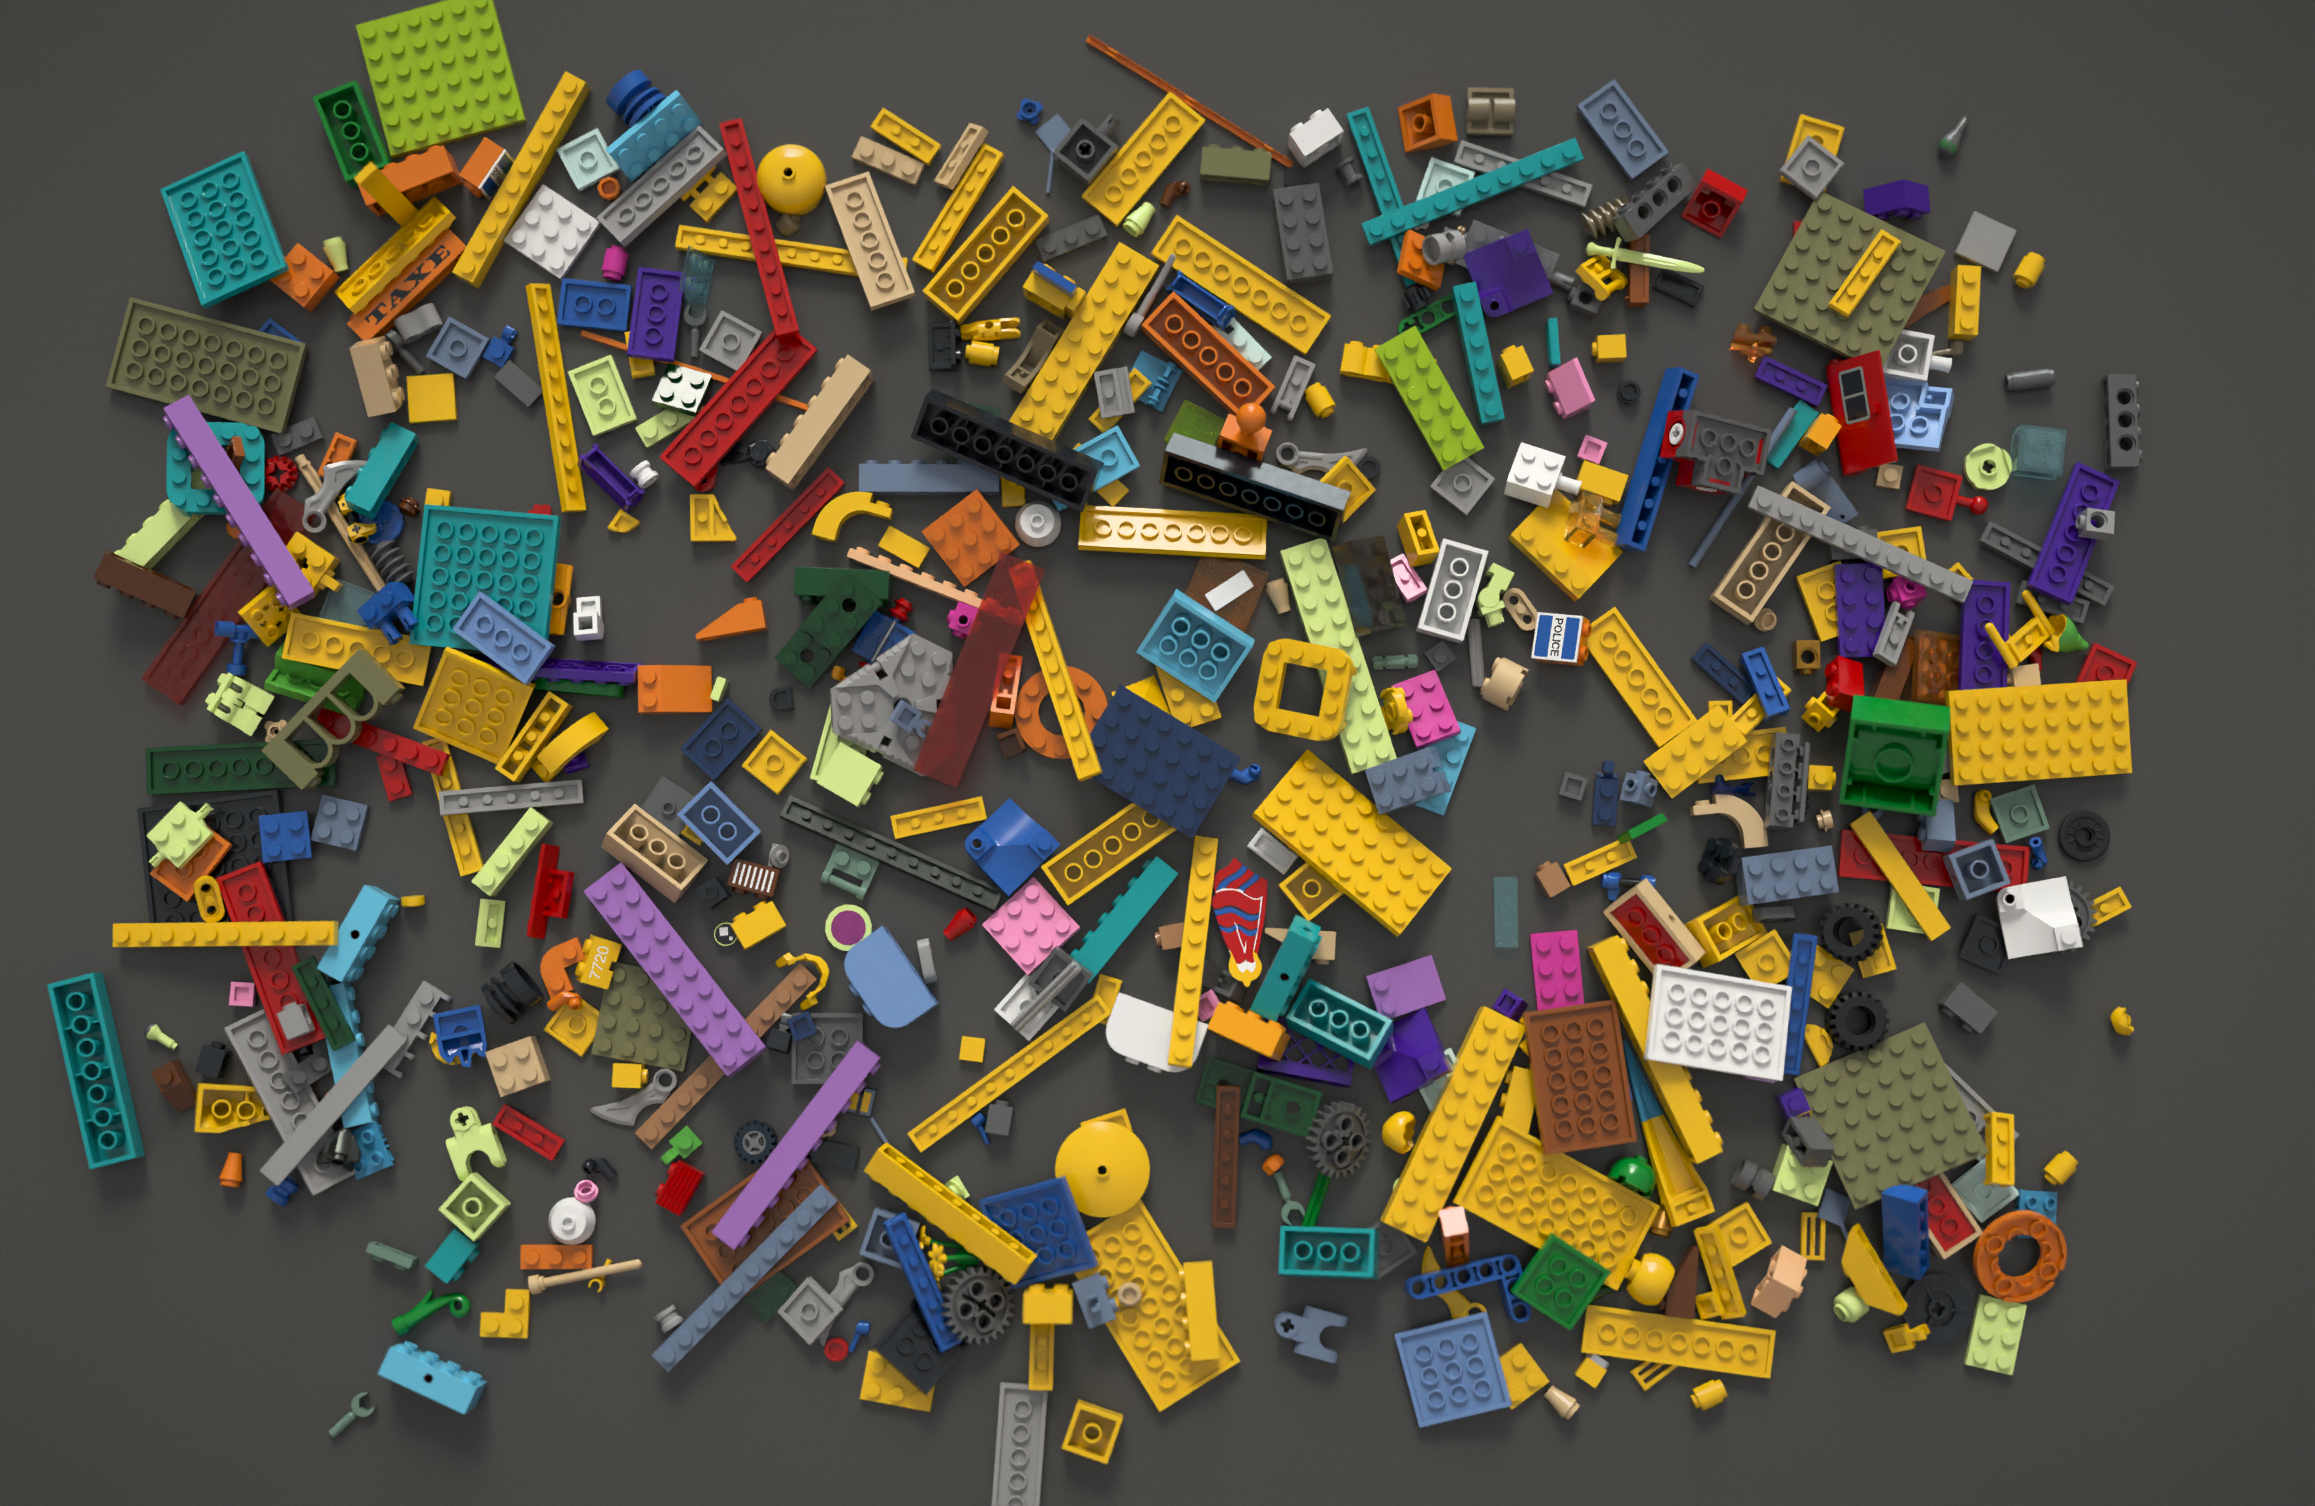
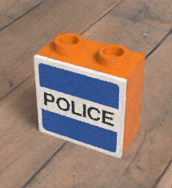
M484 137L459 176L464 181L463 185L468 188L470 193L478 198L482 195L491 200L507 176L514 160L505 149Z
M1538 612L1531 658L1543 663L1583 666L1584 661L1588 657L1586 643L1587 637H1590L1592 630L1589 623L1590 620L1583 616Z

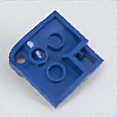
M1009 798L967 837L964 848L971 860L1009 897L1061 844ZM973 841H979L981 847L975 848L972 844Z

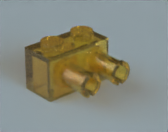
M1583 489L1571 502L1564 540L1582 548H1585L1594 539L1613 547L1617 541L1618 533L1600 527L1599 523L1603 522L1616 528L1621 521L1622 515L1604 508V497Z

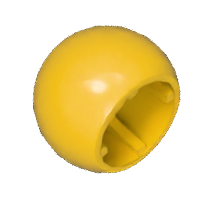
M1654 1253L1643 1254L1639 1261L1634 1259L1625 1275V1278L1629 1280L1627 1284L1628 1293L1641 1304L1658 1305L1675 1274L1673 1265L1665 1257Z

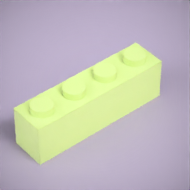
M530 807L471 882L489 896L496 897L554 822L537 809Z

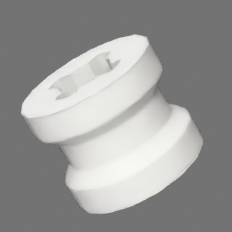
M647 460L638 464L629 473L632 479L638 481V486L641 489L647 488L659 477L656 471H652Z

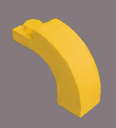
M846 493L833 499L822 509L816 519L812 535L815 538L837 544L841 527L850 517L857 514H868L892 521L894 511L892 508H889L890 504L876 501V504H874V495L872 493Z
M592 712L571 725L537 755L538 759L531 767L544 783L551 782L575 756L597 743L609 728L595 712Z

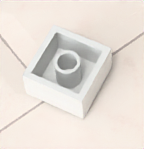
M1328 108L1323 112L1321 110L1316 111L1309 117L1311 120L1305 124L1300 122L1290 130L1288 148L1302 168H1305L1341 144L1344 130Z

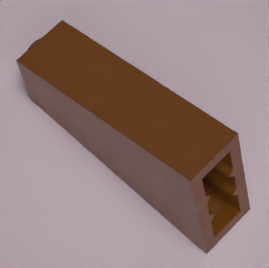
M1907 635L1895 666L1890 667L1881 662L1867 694L1868 697L1899 700L1919 647V643L1914 641V637Z

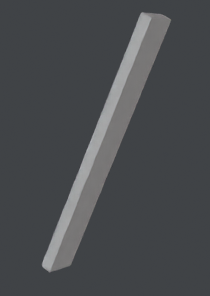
M389 1024L260 1169V1172L279 1186L408 1039Z

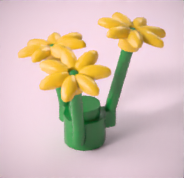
M926 1225L920 1227L917 1241L921 1250H923V1245H933V1251L928 1253L929 1257L933 1259L929 1262V1268L939 1290H941L939 1279L944 1278L945 1275L967 1270V1267L977 1266L978 1257L966 1251L963 1245L930 1239L925 1234ZM943 1247L959 1249L955 1255L946 1256L942 1254ZM955 1260L956 1263L959 1265L944 1270L943 1264L946 1263V1261Z

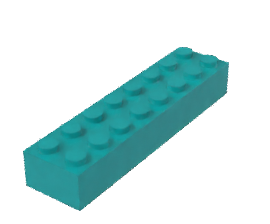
M90 973L47 984L89 1169L101 1168L145 1156L103 973Z

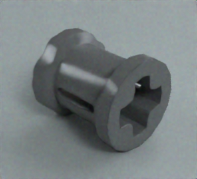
M1352 157L1343 160L1335 166V170L1339 171L1343 177L1346 188L1353 186L1363 179V175L1359 174L1354 166V159Z

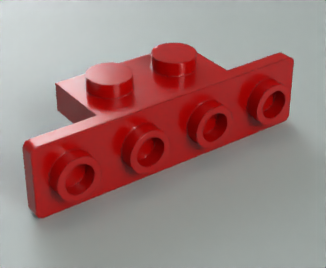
M541 845L534 893L531 900L530 917L527 924V937L544 939L548 916L567 919L575 872L556 870L559 846Z

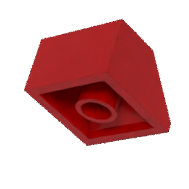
M1707 168L1681 217L1722 238L1740 208L1748 190Z

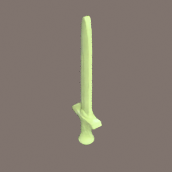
M1620 237L1616 240L1615 249L1598 246L1593 242H1590L1586 247V253L1589 256L1598 254L1612 257L1611 270L1616 269V261L1686 273H1703L1705 270L1703 267L1690 262L1620 248L1619 246L1622 242Z

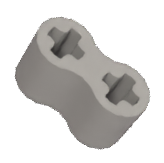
M433 303L423 305L415 311L404 314L394 320L396 329L404 344L412 343L444 326Z

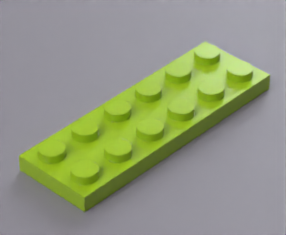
M1416 326L1374 349L1442 471L1484 448Z

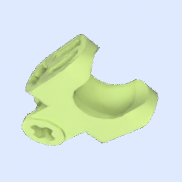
M465 1106L454 1110L451 1114L450 1122L455 1136L446 1139V1145L458 1178L464 1181L472 1173L470 1159L476 1150L485 1152L493 1166L498 1168L504 1167L507 1159L495 1126L492 1123L482 1126L477 1111L472 1107ZM463 1115H468L469 1119L466 1122L460 1121V1118L463 1117Z

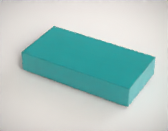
M1549 318L1545 324L1548 367L1553 369L1558 368L1561 364L1557 318Z

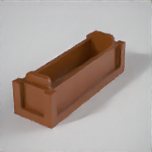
M1644 234L1640 239L1625 243L1624 241V244L1628 245V250L1650 254V234ZM1628 263L1627 296L1623 298V301L1627 302V307L1645 308L1648 305L1649 266Z

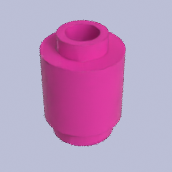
M612 245L611 248L606 249L601 269L603 278L621 281V277L625 274L629 254L625 252V248Z

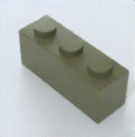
M1209 144L1207 147H1202L1200 180L1269 186L1272 153H1268L1267 150L1260 148L1246 151L1238 146L1224 149L1220 145Z

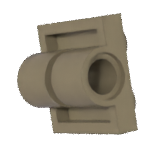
M1467 88L1466 135L1513 136L1515 118L1514 88Z

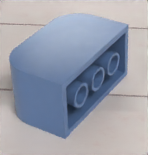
M881 926L848 951L844 967L846 975L851 981L849 987L856 997L861 996L865 1001L862 1006L868 1015H874L883 1025L892 1028L910 1025L939 1005L887 927Z

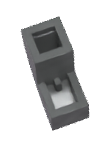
M1204 959L1201 985L1241 1003L1248 987L1242 981L1236 980L1229 971Z

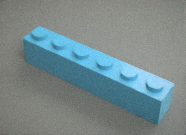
M350 983L330 986L357 1039L349 1045L333 1051L326 1038L335 1085L364 1053L365 1038L363 1033L359 1032L360 1014L354 1007L353 1001L356 1000L354 988L350 987ZM373 1080L341 1115L344 1128L378 1121L379 1107L377 1102H374L372 1095L375 1091Z

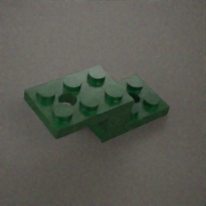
M846 572L801 624L799 630L774 659L808 688H811L883 601L850 573ZM851 598L855 601L856 608L854 611L850 612L844 609L843 602L845 599ZM804 649H809L813 652L814 658L811 662H806L802 659L801 652Z
M1208 1056L1194 1102L1216 1108L1217 1083L1221 1079H1227L1231 1085L1240 1086V1117L1303 1137L1310 1135L1308 1127L1313 1126L1312 1118L1315 1119L1323 1092ZM1290 1101H1295L1299 1104V1112L1295 1115H1290L1286 1112V1105Z

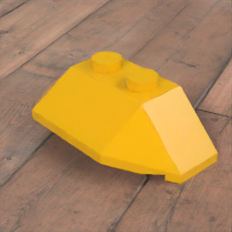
M1859 1223L1855 1224L1849 1232L1842 1257L1843 1272L1847 1277L1851 1278L1856 1294L1859 1298H1863L1867 1305L1896 1315L1903 1314L1908 1306L1879 1259Z

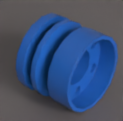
M635 70L624 76L612 88L606 98V104L617 116L623 115V122L631 128L667 97L661 94L658 87L651 88V80L641 70Z

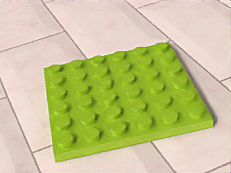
M446 0L356 25L392 158L526 122L494 0Z

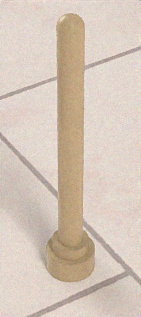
M636 1259L546 1278L539 1274L528 1277L529 1290L532 1295L539 1294L550 1286L639 1269L642 1266V1262Z

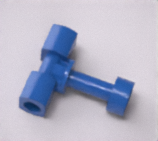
M216 620L214 634L216 636L230 637L229 641L234 642L232 663H227L226 673L246 675L247 665L242 664L244 643H249V638L259 639V637L247 623L246 625H235L232 621Z

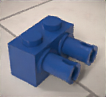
M389 582L357 610L368 628L381 630L390 645H395L400 642L399 640L403 639V636L393 624L397 618L404 625L406 631L415 629L414 624L416 626L419 625V621L409 609L414 604V596L405 582Z

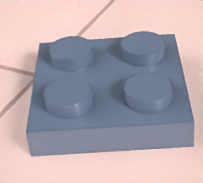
M448 317L426 357L468 380L491 340L457 320Z
M322 794L311 840L358 851L370 806Z

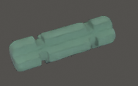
M1408 654V657H1404V655H1386L1385 658H1382V656H1374L1372 658L1374 670H1383V667H1386V669H1405V666H1408V668L1418 667V657L1416 654Z

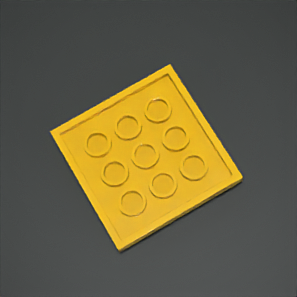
M446 647L413 729L498 764L511 744L535 684L531 682L529 685L524 684L508 672Z

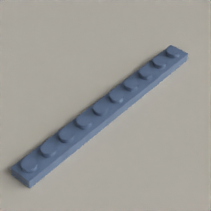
M821 1183L652 1356L669 1372L838 1199Z

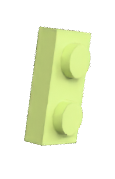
M480 899L475 946L500 948L506 901Z

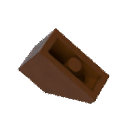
M180 1060L170 1061L150 1072L161 1094L179 1113L195 1105L196 1090Z

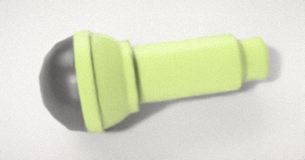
M149 1024L145 1027L144 1035L147 1039L157 1040L169 1049L175 1050L178 1044L162 1033L157 1024Z

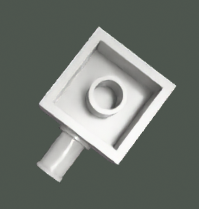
M1903 329L1883 366L1884 378L1926 382L1929 369L1948 373L1951 369L1952 358L1932 355L1935 335Z
M1521 442L1506 482L1504 494L1549 508L1554 492L1557 489L1577 496L1582 481L1562 476L1566 456Z

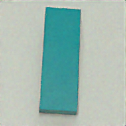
M1799 400L1793 409L1797 411L1796 415L1767 458L1766 462L1776 470L1779 469L1819 414L1802 400Z

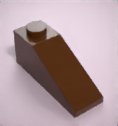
M1696 1245L1689 1246L1675 1270L1669 1288L1659 1303V1310H1662L1664 1316L1694 1319L1699 1247Z

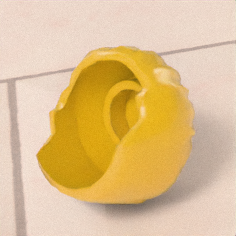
M1407 1111L1398 1112L1384 1123L1381 1136L1386 1146L1400 1154H1405L1412 1149V1136L1415 1133L1414 1126L1416 1123L1414 1115Z

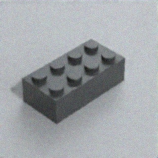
M1319 183L1273 189L1272 201L1286 286L1332 279L1333 268Z

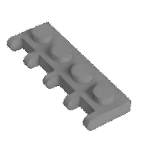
M427 981L422 982L394 1026L408 1040L384 1066V1069L399 1078L403 1077L404 1074L397 1070L404 1057L410 1060L415 1058V1055L409 1052L417 1037L423 1040L427 1039L428 1035L422 1032L423 1027L430 1016L433 1017L432 1014H437L434 1010L443 998L445 1001L450 1002L451 996Z

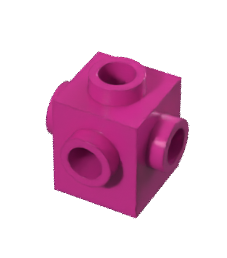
M1901 576L1893 578V582L1886 588L1888 601L1891 604L1894 601L1899 602L1900 608H1903V610L1916 607L1927 596L1923 586Z
M958 601L956 609H951L946 621L949 623L948 628L953 631L952 635L965 640L966 636L972 638L973 633L977 634L982 624V621L979 620L982 613L981 610ZM967 619L968 622L962 625L961 621Z

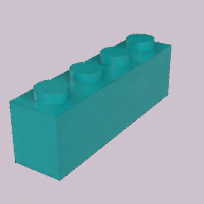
M393 422L390 423L388 428L382 430L378 445L370 450L366 465L360 467L356 475L357 480L353 486L347 488L344 495L349 509L372 520L419 444L415 433Z

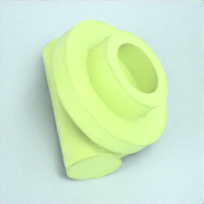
M958 1175L946 1182L945 1186L963 1200L970 1196Z

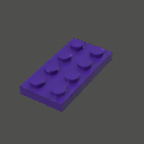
M638 267L627 357L674 363L685 272Z
M1872 563L1836 564L1833 566L1838 655L1845 658L1874 657L1873 652L1885 623L1882 568Z

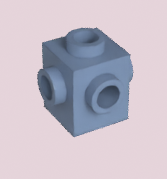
M1637 770L1636 774L1626 772L1619 800L1632 805L1652 808L1654 796L1657 792L1658 780L1650 778V773L1640 770Z

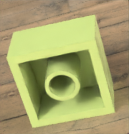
M1782 1144L1772 1173L1775 1175V1180L1771 1190L1818 1206L1833 1161L1829 1160L1826 1167H1802L1789 1145Z
M474 1172L463 1181L438 1210L471 1240L476 1241L486 1233L512 1203L478 1172Z

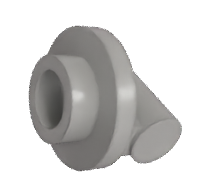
M772 843L768 866L774 868L785 867L790 857L788 848L784 845Z

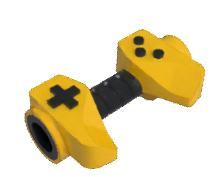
M342 494L339 497L338 510L342 515H347L350 526L347 527L349 533L348 541L354 544L365 543L369 539L368 536L377 531L376 524L360 523L356 511L347 507L344 498L345 494Z

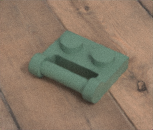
M836 844L820 882L825 885L827 883L856 895L857 899L863 901L880 862ZM834 868L863 880L861 887L832 875Z

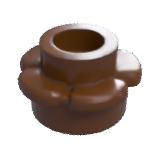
M411 497L400 499L401 503L398 509L411 518L419 514L420 509L418 506L420 504Z

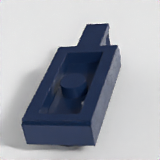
M1603 761L1602 773L1597 772L1596 778H1594L1591 825L1616 826L1619 780L1618 774H1613L1614 761Z

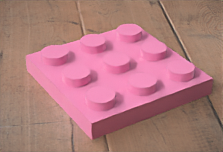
M1034 877L982 924L1029 977L1042 965L1056 945L1061 948L1081 929Z

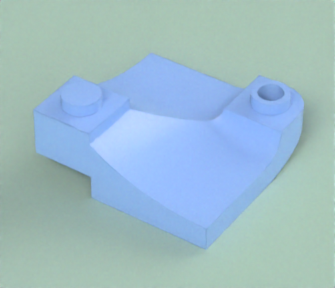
M1884 378L1896 448L1939 452L1944 430L1951 415L1954 400L1953 389L1930 387L1928 382Z

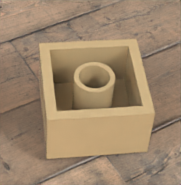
M529 1036L485 1052L500 1097H505L551 1080L536 1036Z

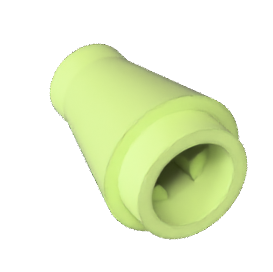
M1144 202L1141 207L1125 218L1124 229L1134 237L1143 234L1155 212V208L1150 203Z
M335 237L323 241V250L331 262L335 273L348 270L346 245L342 238Z

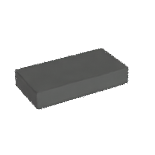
M510 360L494 376L495 379L529 408L543 395L542 388Z

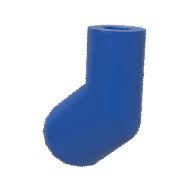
M1252 764L1243 771L1234 769L1229 779L1247 785L1261 776V767L1257 764Z
M2033 837L2030 839V846L2034 859L2031 860V866L2035 870H2041L2043 866L2046 867L2048 860L2042 840L2039 837Z
M1253 1129L1239 1134L1241 1146L1254 1142L1260 1145L1264 1151H1268L1273 1147L1272 1137L1260 1129Z

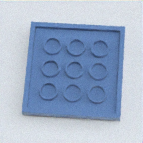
M1487 1311L1395 1333L1419 1428L1512 1406Z

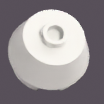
M1032 501L1025 504L1018 511L1015 518L1017 535L1024 543L1034 547H1042L1052 543L1059 535L1061 529V518L1058 511L1051 504L1044 501Z
M575 1197L565 1198L556 1203L548 1219L552 1235L559 1242L567 1245H577L586 1241L593 1233L596 1223L592 1207L588 1203L578 1201Z

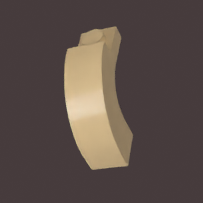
M1715 794L1711 796L1712 804H1710L1709 800L1695 801L1696 806L1689 807L1690 816L1719 814L1733 821L1739 832L1741 849L1768 846L1766 829H1763V820L1750 804L1740 798L1725 794Z

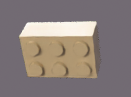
M385 336L356 342L350 348L368 417L396 412L403 404L405 394L403 388L398 386L396 379L399 378L397 365L392 364L390 355H393L390 341H386Z

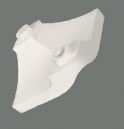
M2066 876L2005 887L1998 892L1996 903L2008 959L2083 947ZM2008 894L2014 897V901L2010 904L2005 901V897Z

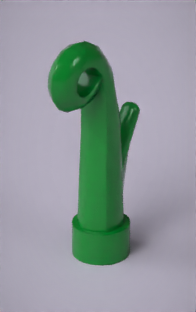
M430 1290L412 1310L392 1319V1324L398 1335L403 1336L410 1332L411 1328L449 1305L451 1314L460 1318L465 1316L470 1310L469 1299L461 1293H451L430 1301L434 1294V1291ZM457 1301L462 1303V1308L459 1311L455 1307Z

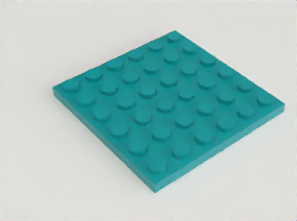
M425 504L413 605V615L419 621V625L416 626L414 624L416 628L410 632L409 644L480 651L452 630L479 591L486 594L548 640L562 517Z

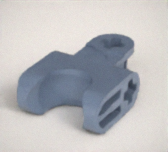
M1305 1305L1303 1315L1288 1311L1279 1313L1274 1320V1326L1280 1336L1296 1340L1294 1352L1326 1362L1336 1363L1339 1358L1338 1354L1333 1349L1324 1347L1320 1343V1333L1325 1327L1331 1325L1338 1327L1346 1326L1349 1318L1340 1313ZM1289 1319L1292 1327H1287V1330H1284L1281 1322H1286Z

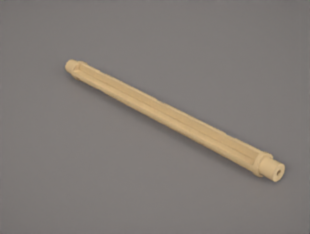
M301 454L295 458V461L298 464L299 471L302 472L316 494L323 485L322 480L317 475L312 463L306 459L304 454ZM334 501L327 510V514L378 592L387 583L382 578L363 545L348 541L349 533L347 527L350 525L344 515L339 512L338 506Z

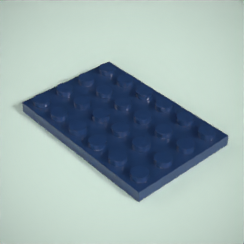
M1121 684L1090 733L1103 772L1091 778L1191 839L1241 760V757Z

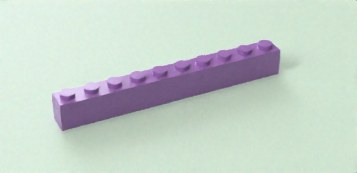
M187 395L163 408L165 417L162 419L169 430L174 429L178 435L175 439L182 450L187 449L190 454L187 458L194 469L199 468L203 474L200 476L203 484L207 489L211 487L215 493L212 497L219 508L224 507L226 510V520L232 528L236 526L240 532L237 536L244 547L249 546L253 553L250 557L257 567L261 566L265 571L263 577L269 587L274 586L278 593L275 596L281 606L286 605L289 611L314 598L315 593L310 583L190 396Z
M859 1040L854 1044L713 1229L712 1233L733 1249H736L738 1245L743 1247L751 1237L747 1234L753 1226L758 1228L765 1219V1216L762 1214L766 1208L772 1209L780 1199L777 1196L782 1188L786 1190L794 1180L792 1174L795 1170L801 1171L809 1161L806 1158L807 1154L811 1149L815 1152L824 1141L820 1138L825 1131L831 1132L838 1122L835 1118L841 1111L844 1114L853 1103L849 1100L854 1093L859 1095L867 1084L864 1080L870 1073L873 1076L881 1066L878 1062L881 1059L879 1055Z

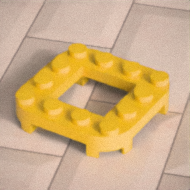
M1279 639L1270 642L1264 652L1254 702L1255 722L1268 731L1316 741H1330L1346 727L1347 722L1344 721L1351 681L1352 676H1356V666L1353 665L1350 656L1345 650L1292 639ZM1287 663L1327 670L1319 717L1279 708Z

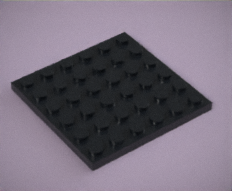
M280 790L183 802L195 813L205 803L209 804L213 811L204 818L206 825L233 845L212 872L211 877L216 880L218 877L259 861L263 862L259 816L282 814ZM178 803L137 808L150 923H208L202 919L199 913L195 896L190 902H187L150 875L154 866L149 863V860L159 851L146 835ZM288 861L263 863L285 922H295ZM204 884L201 889L208 890L210 885ZM222 897L225 912L222 919L218 922H232ZM209 906L207 908L208 912H213L215 910V906Z

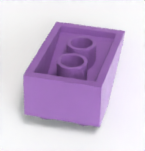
M1432 955L1364 976L1375 1011L1389 1019L1446 1000Z

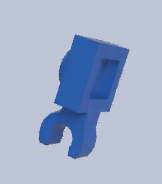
M506 325L500 340L493 337L482 357L502 368L516 350L510 345L518 331Z

